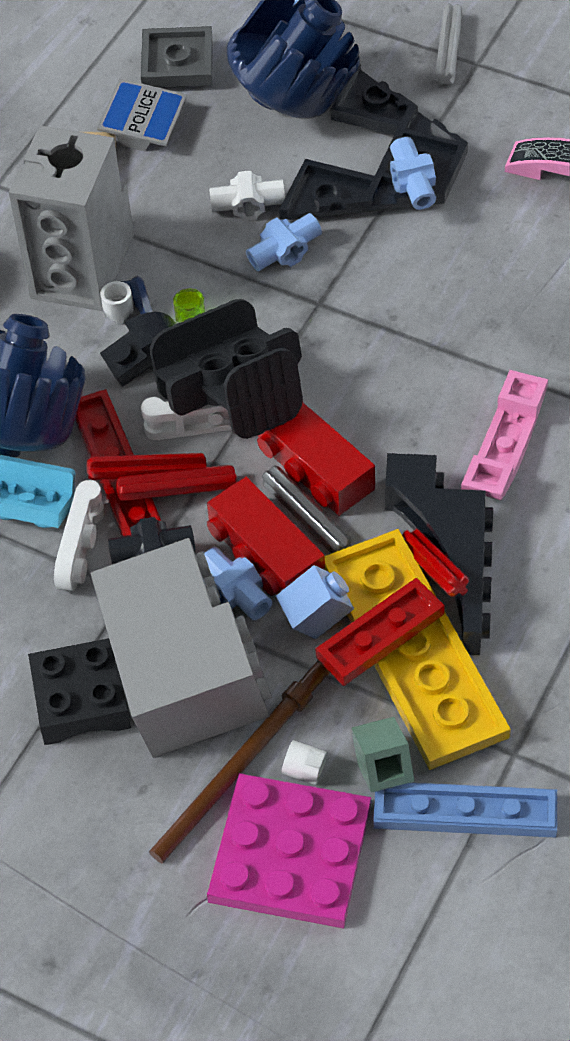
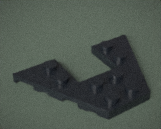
M360 64L335 100L331 108V120L394 135L375 176L305 159L279 209V219H300L308 213H311L314 217L413 207L407 192H396L390 171V161H394L390 146L395 140L409 137L413 140L419 155L424 153L430 154L436 175V183L432 186L436 196V201L433 205L444 204L467 156L468 142L459 135L449 132L446 126L437 119L431 121L418 112V106L401 93L392 91L389 88V84L383 80L381 82L374 80L361 70Z

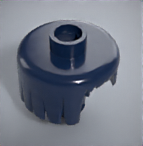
M261 0L242 27L238 28L228 41L227 59L232 72L248 91L252 99L267 109L299 119H312L323 115L332 106L360 65V51L357 44L353 46L355 40L352 33L347 32L341 38L345 30V24L341 20V6L336 0H299L294 6L295 0Z
M12 314L3 324L4 328L7 329V333L0 330V455L16 458L20 456L21 451H47L62 446L69 439L86 376L82 364H79L73 356L69 358L67 363L66 352L58 346L53 347L47 361L48 346L43 339H48L50 333L48 324L45 321L26 314Z

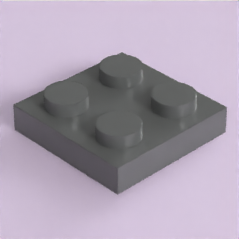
M212 26L142 29L141 84L154 87L212 85Z

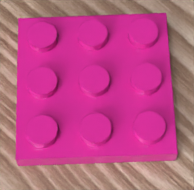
M239 773L207 892L208 903L344 929L370 814L371 797Z

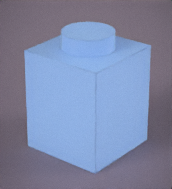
M315 565L276 595L292 629L315 639L354 610L347 596L349 587L345 580L337 572L333 571L330 573Z

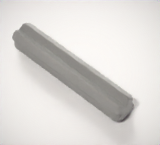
M449 3L443 10L435 81L439 85L446 84L449 86L455 79L462 21V7L459 4L453 6Z

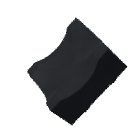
M109 638L28 654L44 745L59 743L69 737L86 732L101 730L120 731L131 728L124 688Z

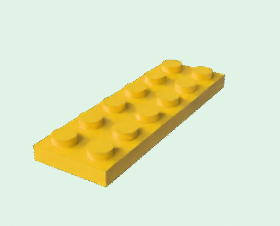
M399 529L325 556V570L330 573L333 571L337 572L349 587L347 596L354 607V610L347 614L351 623L415 578L435 595ZM445 611L444 615L374 664L429 770L510 738L511 729Z

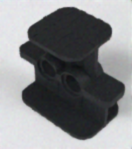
M244 299L231 300L226 304L165 328L156 334L152 340L150 355L158 392L168 400L170 409L179 416L186 415L206 405L222 406L228 411L232 431L241 438L249 439L292 420L302 407L303 395L298 370V363L302 358L299 335L291 328H283L269 335L258 327L255 309L251 303Z

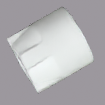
M113 281L101 289L100 296L104 317H109L116 324H124V320L130 314H134L130 287L124 282Z
M293 740L284 759L282 774L317 785L326 762L327 752Z

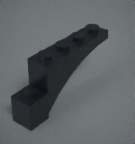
M387 453L385 511H394L413 530L419 529L468 577L469 582L465 586L468 592L463 596L458 593L454 598L462 628V643L469 655H480L481 639H490L491 613H482V602H491L492 577H483V567L492 566V542H484V532H492L493 507H485L486 490L444 489V472H436L437 455Z

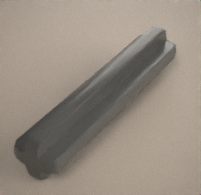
M272 466L263 473V485L331 554L352 546L351 537L280 467Z

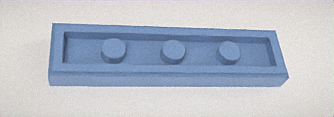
M406 783L375 792L374 829L556 838L557 789Z

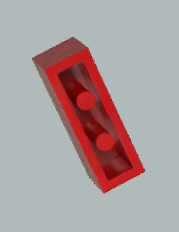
M304 402L295 418L258 435L257 444L263 454L268 458L274 457L284 466L286 473L293 481L304 484L321 506H328L338 516L375 490V464Z
M247 476L207 502L209 518L207 527L211 535L218 542L224 541L232 549L235 559L246 557L255 566L256 571L262 578L263 589L269 595H278L313 565L325 570V555Z

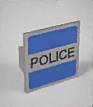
M119 78L97 130L115 134L120 145L128 148L146 151L150 143L167 147L187 99V94Z

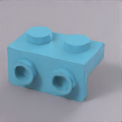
M0 455V519L30 522L42 528H59L70 512L74 498L75 470Z

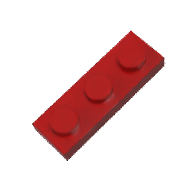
M415 578L316 647V658L345 686L442 617L445 605L422 582Z

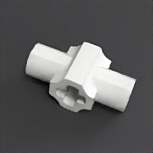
M252 171L238 172V175L230 180L231 185L209 188L212 212L233 210L234 216H239L244 221L256 220L261 213L265 212V206L280 205L285 199L283 179L262 182V177L253 174Z

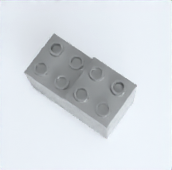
M39 125L24 158V166L22 170L18 171L9 190L30 298L103 311L100 296L101 289L106 284L115 281L134 236L127 182L120 181L114 138Z
M189 538L90 572L131 716L153 758L269 717L265 700L272 698V695L261 669L259 656L244 616L235 618L229 602L221 604L220 594L203 551L195 554Z

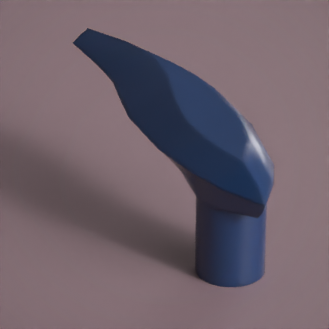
M137 275L131 280L121 281L130 287L134 305L140 314L152 312L144 280Z

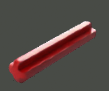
M203 453L91 457L87 460V475L91 480L118 479L121 476L207 467Z
M232 465L121 476L117 479L116 491L119 500L128 501L226 490L236 483L237 476Z
M415 529L411 533L408 530L403 532L402 536L405 538L404 540L411 550L415 561L449 596L454 597L458 593L463 596L468 592V589L465 587L469 582L468 577L419 529Z

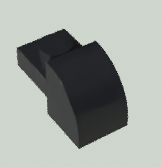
M147 312L129 319L125 322L129 332L100 352L113 376L122 386L152 365L150 346L153 338L163 329L176 324L168 314Z

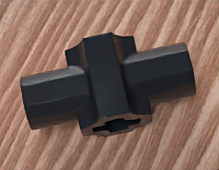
M155 517L140 519L136 525L130 527L131 535L108 539L112 565L187 538L190 539L196 552L191 525L167 529L166 522L159 521Z

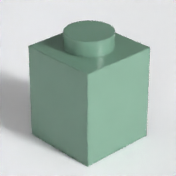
M395 717L351 727L357 764L371 793L414 782L409 744Z

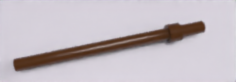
M319 660L316 661L299 682L293 681L281 695L283 700L271 712L269 717L263 721L151 848L149 853L156 861L164 863L234 783L239 773L241 774L296 711L302 712L313 699L312 692L330 673Z

